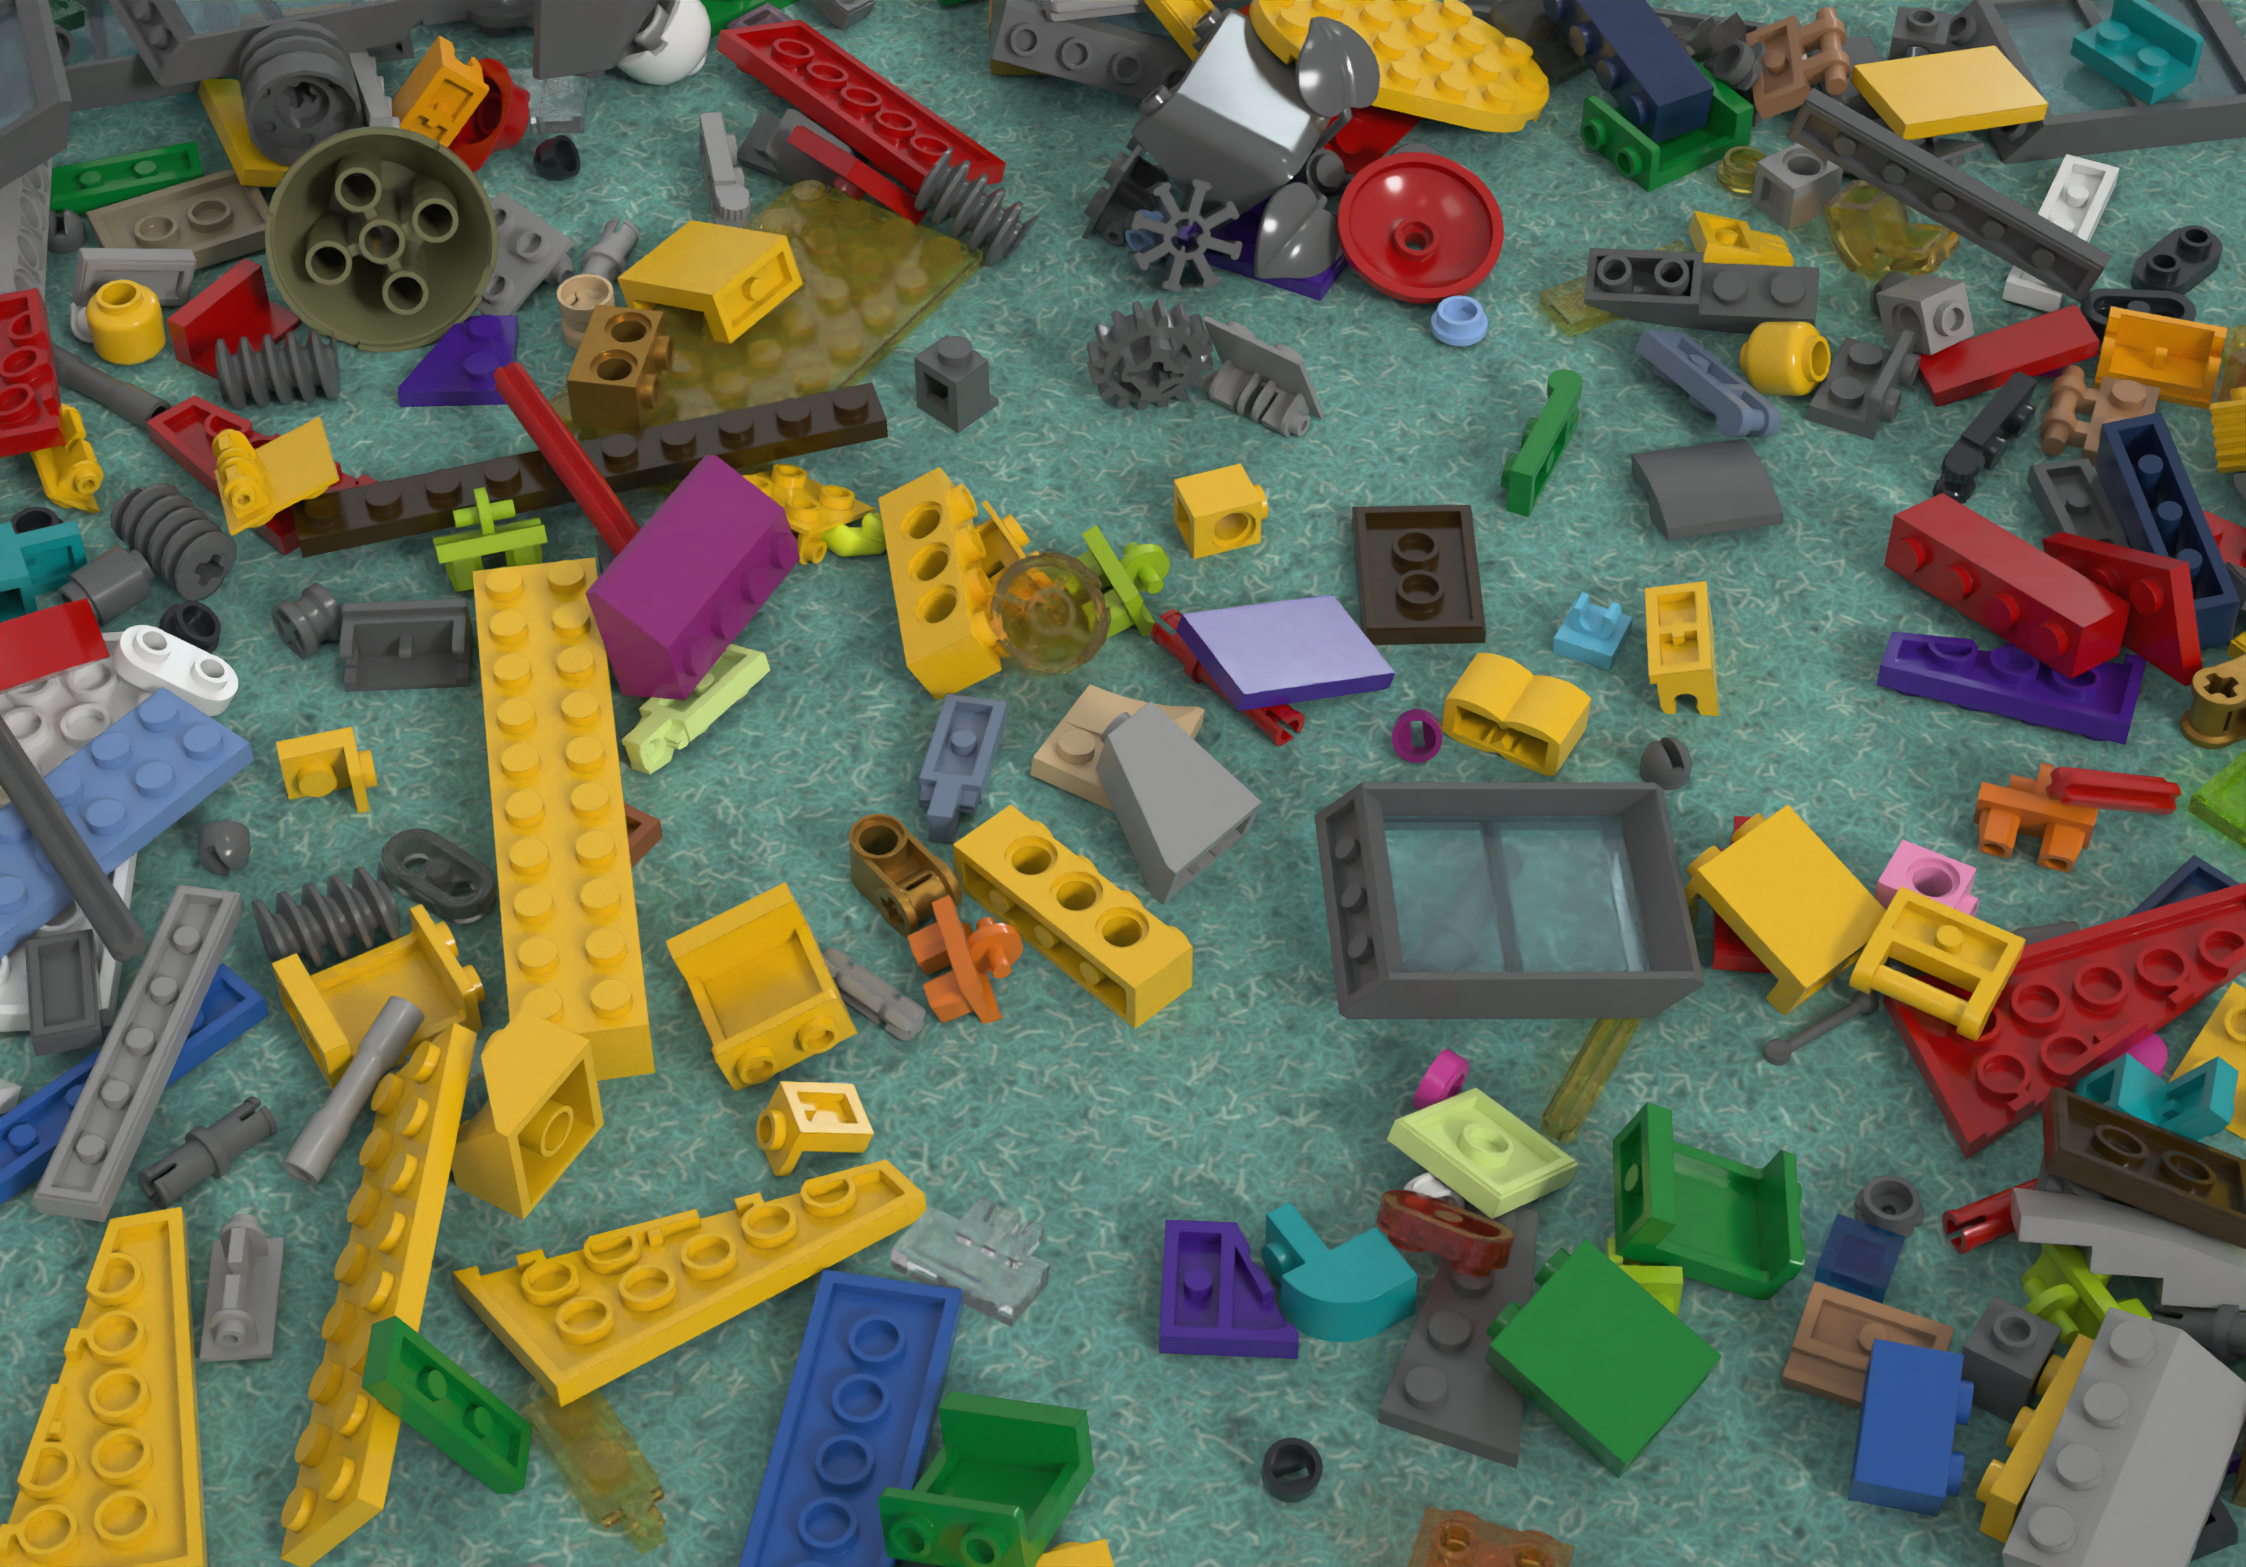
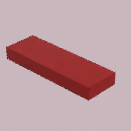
M2077 304L1960 341L1933 355L1920 354L1921 360L1917 376L1935 407L1943 406L2002 387L2015 372L2019 373L2020 371L2033 377L2099 355V339Z

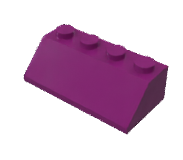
M705 455L585 593L622 695L686 700L706 673L726 651L728 645L735 640L800 560L798 543L791 532L784 508L716 455Z

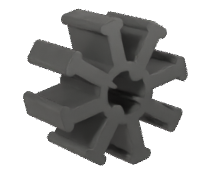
M1186 179L1184 181L1187 189L1180 210L1169 191L1171 189L1170 183L1157 182L1146 189V194L1153 197L1163 216L1160 222L1143 217V213L1140 211L1131 210L1127 213L1124 224L1127 230L1137 231L1142 229L1156 234L1157 240L1139 251H1129L1127 253L1132 266L1135 269L1145 271L1148 269L1149 263L1165 254L1167 255L1161 278L1155 281L1157 287L1180 292L1182 286L1179 282L1185 261H1187L1196 277L1194 284L1197 287L1209 289L1218 284L1221 278L1218 275H1214L1203 253L1206 249L1222 253L1225 259L1237 260L1240 256L1242 249L1240 241H1223L1210 237V229L1228 219L1236 220L1239 218V213L1234 203L1221 200L1217 203L1218 207L1199 216L1205 193L1211 189V184L1198 179ZM1180 220L1181 225H1193L1195 230L1188 237L1191 246L1187 250H1185L1184 245L1175 244L1173 246L1171 238L1178 233L1175 224Z

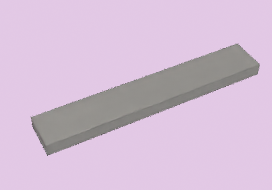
M177 885L32 1197L38 1213L105 1222L245 909L241 893Z

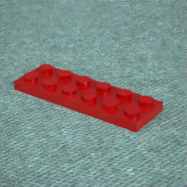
M801 19L720 30L716 50L736 63L738 70L754 76L768 86L769 91L773 95L784 98L802 111L805 117L821 124L835 134L841 142L850 145L870 159L871 164L875 168L888 172L906 185L907 191L917 196L918 189L926 175L950 147L954 148L948 164L952 168L966 159L971 162L966 177L967 180L972 181L985 173L989 176L986 185L1002 181L1006 165L1003 160Z

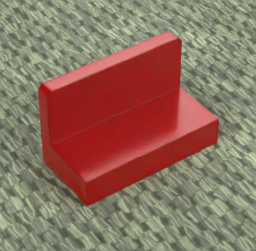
M246 258L167 319L176 360L217 380L215 357L217 339L223 338L230 353L236 354L240 337L246 336L255 352L260 351L264 334H270L275 345H277L286 338L287 332L294 331L302 324L301 319L294 312L269 301L262 266Z

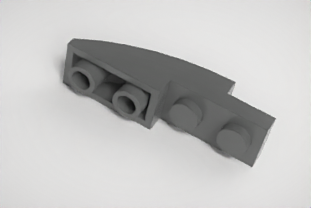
M1590 248L1584 302L1586 305L1617 315L1680 328L1751 334L1763 322H1809L1815 327L1820 272L1819 268L1705 263L1704 253Z

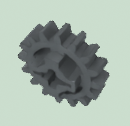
M1157 299L1152 309L1144 310L1141 303L1136 301L1132 304L1133 313L1125 316L1117 310L1111 313L1113 326H1096L1095 333L1098 341L1087 344L1090 359L1087 365L1092 384H1097L1100 397L1106 399L1113 396L1116 408L1120 410L1126 407L1130 401L1136 403L1137 410L1147 409L1148 404L1157 402L1159 408L1168 407V399L1174 396L1185 402L1189 400L1186 388L1189 385L1202 388L1205 385L1202 371L1213 370L1214 364L1210 353L1214 349L1207 329H1204L1201 316L1198 313L1188 317L1185 304L1178 303L1171 311H1167L1163 299Z

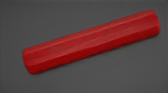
M2062 766L2055 768L2050 773L2052 783L2045 788L2050 800H2059L2066 806L2158 815L2173 813L2177 809L2175 799L2181 795V789L2178 784L2167 782L2163 777Z

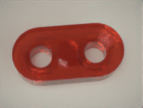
M1390 1190L1383 1193L1376 1220L1377 1226L1388 1234L1387 1239L1392 1245L1413 1252L1428 1250L1450 1259L1449 1265L1454 1270L1474 1277H1488L1491 1275L1492 1270L1506 1268L1510 1261L1515 1240L1513 1231L1496 1221L1435 1197L1408 1190Z

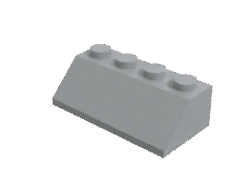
M2109 1307L2002 1551L2004 1567H2188L2199 1536L2207 1522L2214 1500L2220 1490L2246 1426V1382L2182 1329Z

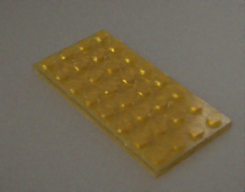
M797 181L743 229L786 235L803 285L731 344L714 341L704 312L657 304L651 310L664 312L666 335L673 336L675 355L671 370H663L661 375L659 404L656 409L649 408L642 429L665 425L675 421L719 414L729 410L773 403L788 398L832 391L847 386H856L983 266V251L978 249L975 252H970L967 249L968 244L921 224L916 226L912 221L864 200L858 202L846 193L829 185H823L819 181ZM567 384L548 400L577 442L631 431L574 425L572 423ZM775 461L736 468L734 470L741 475H753L766 471ZM683 480L644 488L668 499Z

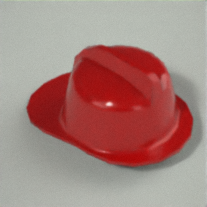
M484 58L478 61L482 67L484 83L489 85V92L448 147L474 173L480 170L490 154L514 147L522 139L529 121L530 93L513 83L508 69L499 60Z

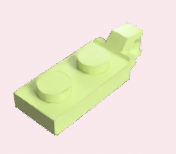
M729 644L726 651L706 673L686 700L651 697L639 708L642 718L636 727L622 739V744L625 745L631 762V768L651 775L671 761L674 748L682 749L688 745L689 741L691 742L698 735L704 733L711 723L737 700L744 697L749 689L771 671L765 653Z

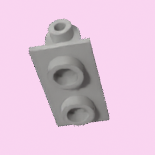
M236 1214L232 1216L229 1223L221 1229L220 1240L213 1241L199 1355L200 1362L273 1358L285 1239L284 1237L265 1238L263 1229L258 1226V1220L252 1215Z

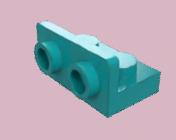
M2114 0L2110 18L2074 36L2070 55L2151 106L2194 82L2204 39L2202 35L2146 0Z

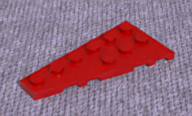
M2246 882L2024 946L2022 955L1990 1012L1985 1027L1976 1042L1957 1034V1026L1884 995L1883 1003L1966 1160L2042 1109V1105L2051 1087H2059L2069 1091L2078 1084L2079 1079L2116 1059L2245 972ZM1930 974L1915 977L1919 981L1968 1002L1973 994Z

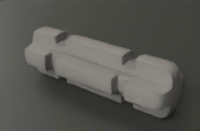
M828 948L823 956L837 988L841 990L840 994L845 1002L878 1025L883 1021L887 1022L884 1029L901 1041L908 1042L917 1033L922 1031L926 1024L924 1019L926 1012L922 1006L907 996H901L899 999V990L863 965L855 964L853 967L852 964L855 960L840 949Z

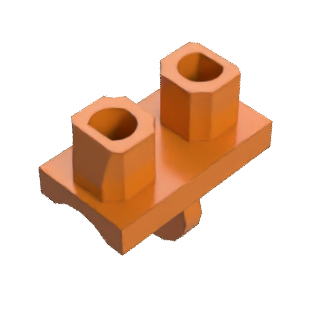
M2041 762L2037 780L2011 774L2008 788L1982 782L1973 818V823L1978 824L1977 852L2002 858H2011L2017 833L2043 839L2037 861L2039 866L2071 873L2081 853V849H2088L2098 809L2066 806L2059 800H2050L2045 788L2051 784L2050 773L2053 771L2054 765Z
M950 895L932 902L937 921L907 936L917 964L926 976L951 964L953 970L924 983L923 987L929 1005L942 1023L975 1011L983 1024L1002 1019L1003 1017L987 972H992L993 976L998 979L1010 975L1012 971L1010 965L1017 961L1024 948L1019 931L1013 925L996 923L994 918L984 917L977 922V930L974 932L969 924L960 922L954 901Z

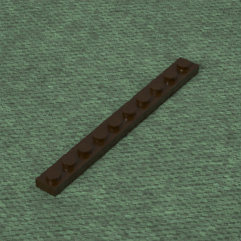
M871 382L743 409L729 410L719 414L684 421H675L665 425L616 433L578 443L614 493H620L683 480L705 455H716L730 467L736 469L888 437L886 416ZM537 450L389 481H380L370 485L331 493H322L314 499L301 500L291 505L302 557L305 558L455 527L453 510L474 507L473 489L486 488L489 503L512 499L516 514L576 502V500L541 451Z

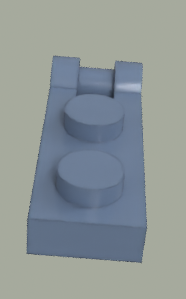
M1643 331L1635 350L1653 364L1651 369L1658 377L1678 384L1689 393L1688 400L1691 404L1705 412L1716 415V425L1722 435L1726 437H1744L1748 434L1751 437L1768 438L1776 434L1781 424V416L1776 406L1684 332Z

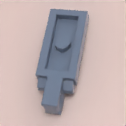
M946 693L918 778L919 807L928 808L926 819L929 820L928 841L953 845L961 821V814H976L978 805H982L1009 718L1008 701Z

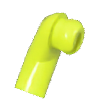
M871 512L867 513L863 517L862 527H848L845 524H841L821 534V541L826 542L827 549L840 557L878 555L887 550L881 513L878 512L874 514Z

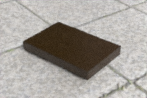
M1471 505L1352 507V530L1361 630L1373 645L1485 643L1486 625Z
M2051 1087L2042 1105L2046 1172L2246 1249L2245 1159L2065 1089Z

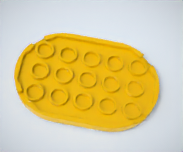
M1252 0L1250 4L1249 16L1257 35L1286 64L1292 62L1293 58L1297 64L1299 53L1308 34L1310 19L1313 17L1330 18L1356 31L1371 47L1379 65V90L1375 101L1371 104L1376 107L1481 131L1508 133L1523 130L1526 122L1529 120L1536 122L1549 98L1548 78L1531 57L1533 54L1532 48L1525 42L1508 37L1495 27L1473 16L1472 10L1458 0H1444L1443 3L1436 0Z

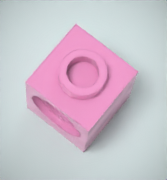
M1902 840L1877 882L1874 898L1887 910L1900 886H1903L1975 917L1980 898L1972 896L1971 891L1977 868Z

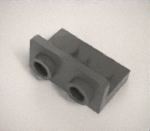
M1904 329L1893 351L1873 343L1846 337L1829 368L1826 378L1822 381L1809 405L1807 420L1874 440L1882 422L1892 424L1897 416L1903 396V390H1900V387L1910 389L1915 381L1921 360L1920 355L1913 354L1916 332Z

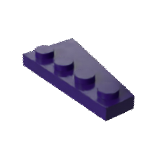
M1892 632L1881 662L1876 685L1894 689L1907 696H1924L1957 704L1959 707L1969 711H1986L2019 719L2023 723L2032 726H2049L2078 733L2094 741H2111L2126 745L2146 660L2140 655L2125 654L2123 664L2104 662L2073 679H2069L2012 643L2006 642L2005 646L1998 647L1993 651L1978 650V646L1972 639Z

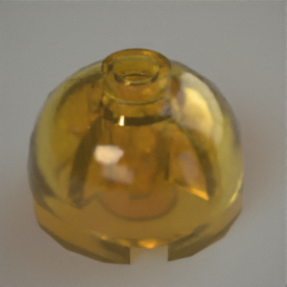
M1056 551L1027 556L1007 567L990 588L984 608L987 612L989 625L996 637V644L993 647L999 658L1013 670L1036 678L1066 675L1091 661L1106 642L1111 622L1110 606L1106 607L1105 597L1100 590L1103 585L1097 574L1079 559Z

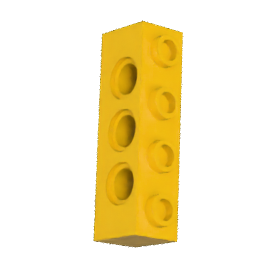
M938 467L878 498L906 666L935 700L945 699L946 693L955 694L1001 671L997 644L1003 641L1000 627L992 615L989 601L994 599V591L987 575L982 570L980 559L986 557V550L973 524V518L978 516L976 503L964 484L961 483L955 486L942 468Z
M1010 804L953 844L954 873L961 890L999 921L1013 925L1019 931L1020 937L1134 1029L1192 987L1193 946L1187 937L1178 928L1165 925L1147 911L1133 893L1128 890H1120L1098 873L1096 867L1088 858L1080 854L1075 855L1062 845L1040 821L1030 820Z

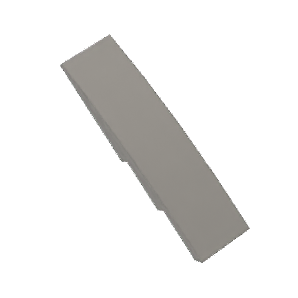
M2013 1188L2011 1217L2018 1242L2079 1245L2082 1248L2089 1273L2151 1277L2161 1305L2219 1309L2222 1304L2239 1305V1310H2246V1249L2143 1209L2089 1196Z

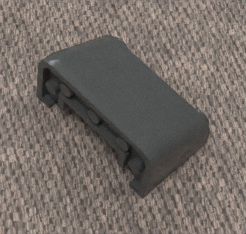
M1214 7L1205 13L1192 27L1196 35L1191 45L1199 54L1176 86L1168 90L1164 85H1161L1141 102L1139 108L1143 115L1139 118L1131 133L1184 193L1187 189L1184 185L1186 179H1198L1211 184V189L1206 191L1200 212L1203 215L1218 207L1217 203L1222 200L1232 201L1240 216L1283 187L1299 172L1332 117H1319L1303 105L1296 88V63L1294 58L1288 64L1278 58L1257 35L1250 17L1232 8L1220 12L1217 7ZM1228 219L1214 228L1218 231L1234 219Z

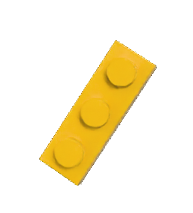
M2079 1333L2065 1359L2056 1354H2053L2049 1359L2036 1388V1394L2043 1397L2036 1410L2027 1406L2022 1407L2006 1441V1446L2013 1449L2006 1463L1993 1459L1981 1480L1975 1499L1985 1503L1986 1506L1979 1531L2006 1544L2095 1340Z

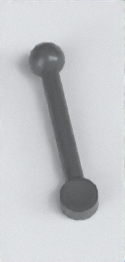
M1857 991L1851 1003L1786 1041L1781 1039L1768 1041L1764 1047V1058L1772 1065L1781 1066L1789 1062L1792 1052L1855 1015L1872 1014L1878 1007V997L1872 991L1869 995Z

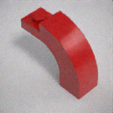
M88 598L60 604L0 623V695L28 685L64 676L110 657Z

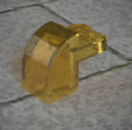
M1853 180L1823 206L1831 241L1838 256L1851 272L1875 284L1888 272L1892 271L1902 274L1908 272L1912 276L1931 274L1937 271L1941 264L1961 247L1959 235L1943 225L1909 223L1906 206L1903 202L1864 180Z

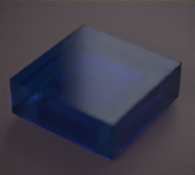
M1837 1214L1817 1264L1814 1280L1883 1303L1901 1256L1906 1236Z

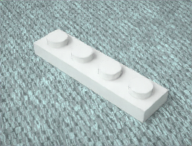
M2066 154L2038 214L2090 243L2116 186L2120 168ZM2013 265L2005 282L2002 299L2053 312L2059 310L2065 294Z

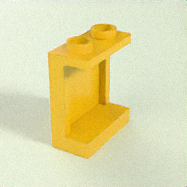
M694 220L687 222L617 278L628 308L664 311L667 307L674 306L704 312L714 341L727 344L735 341L803 285L786 235Z
M1788 804L1768 819H1765L1761 813L1751 817L1732 835L1731 840L1734 843L1721 852L1715 845L1705 850L1686 869V873L1691 879L1684 888L1688 907L1703 897L1779 980L1766 999L1784 1016L1858 961L1886 912V909Z
M786 882L666 941L675 964L688 983L713 1044L711 1051L715 1061L734 1091L763 1083L771 1079L776 1073L815 1054L826 1052L837 1043L858 1033L808 920Z
M422 904L409 908L413 929L408 935L311 976L297 953L271 963L281 1003L332 1091L355 1058L361 1040L391 996L401 997L411 1002L422 1011L425 1017L393 1067L409 1061L423 1041L428 1040L432 1042L453 1022L473 1032L483 1029L478 1004L486 1001L482 982L471 964L461 967L456 958L459 957L458 948L447 924L444 921L434 924Z

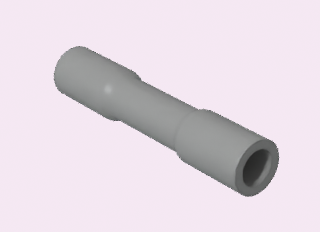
M389 997L361 1040L355 1058L323 1107L311 1117L281 1163L282 1168L290 1176L313 1186L318 1185L347 1140L352 1124L384 1074L396 1064L423 1022L424 1014L414 1004L401 997Z

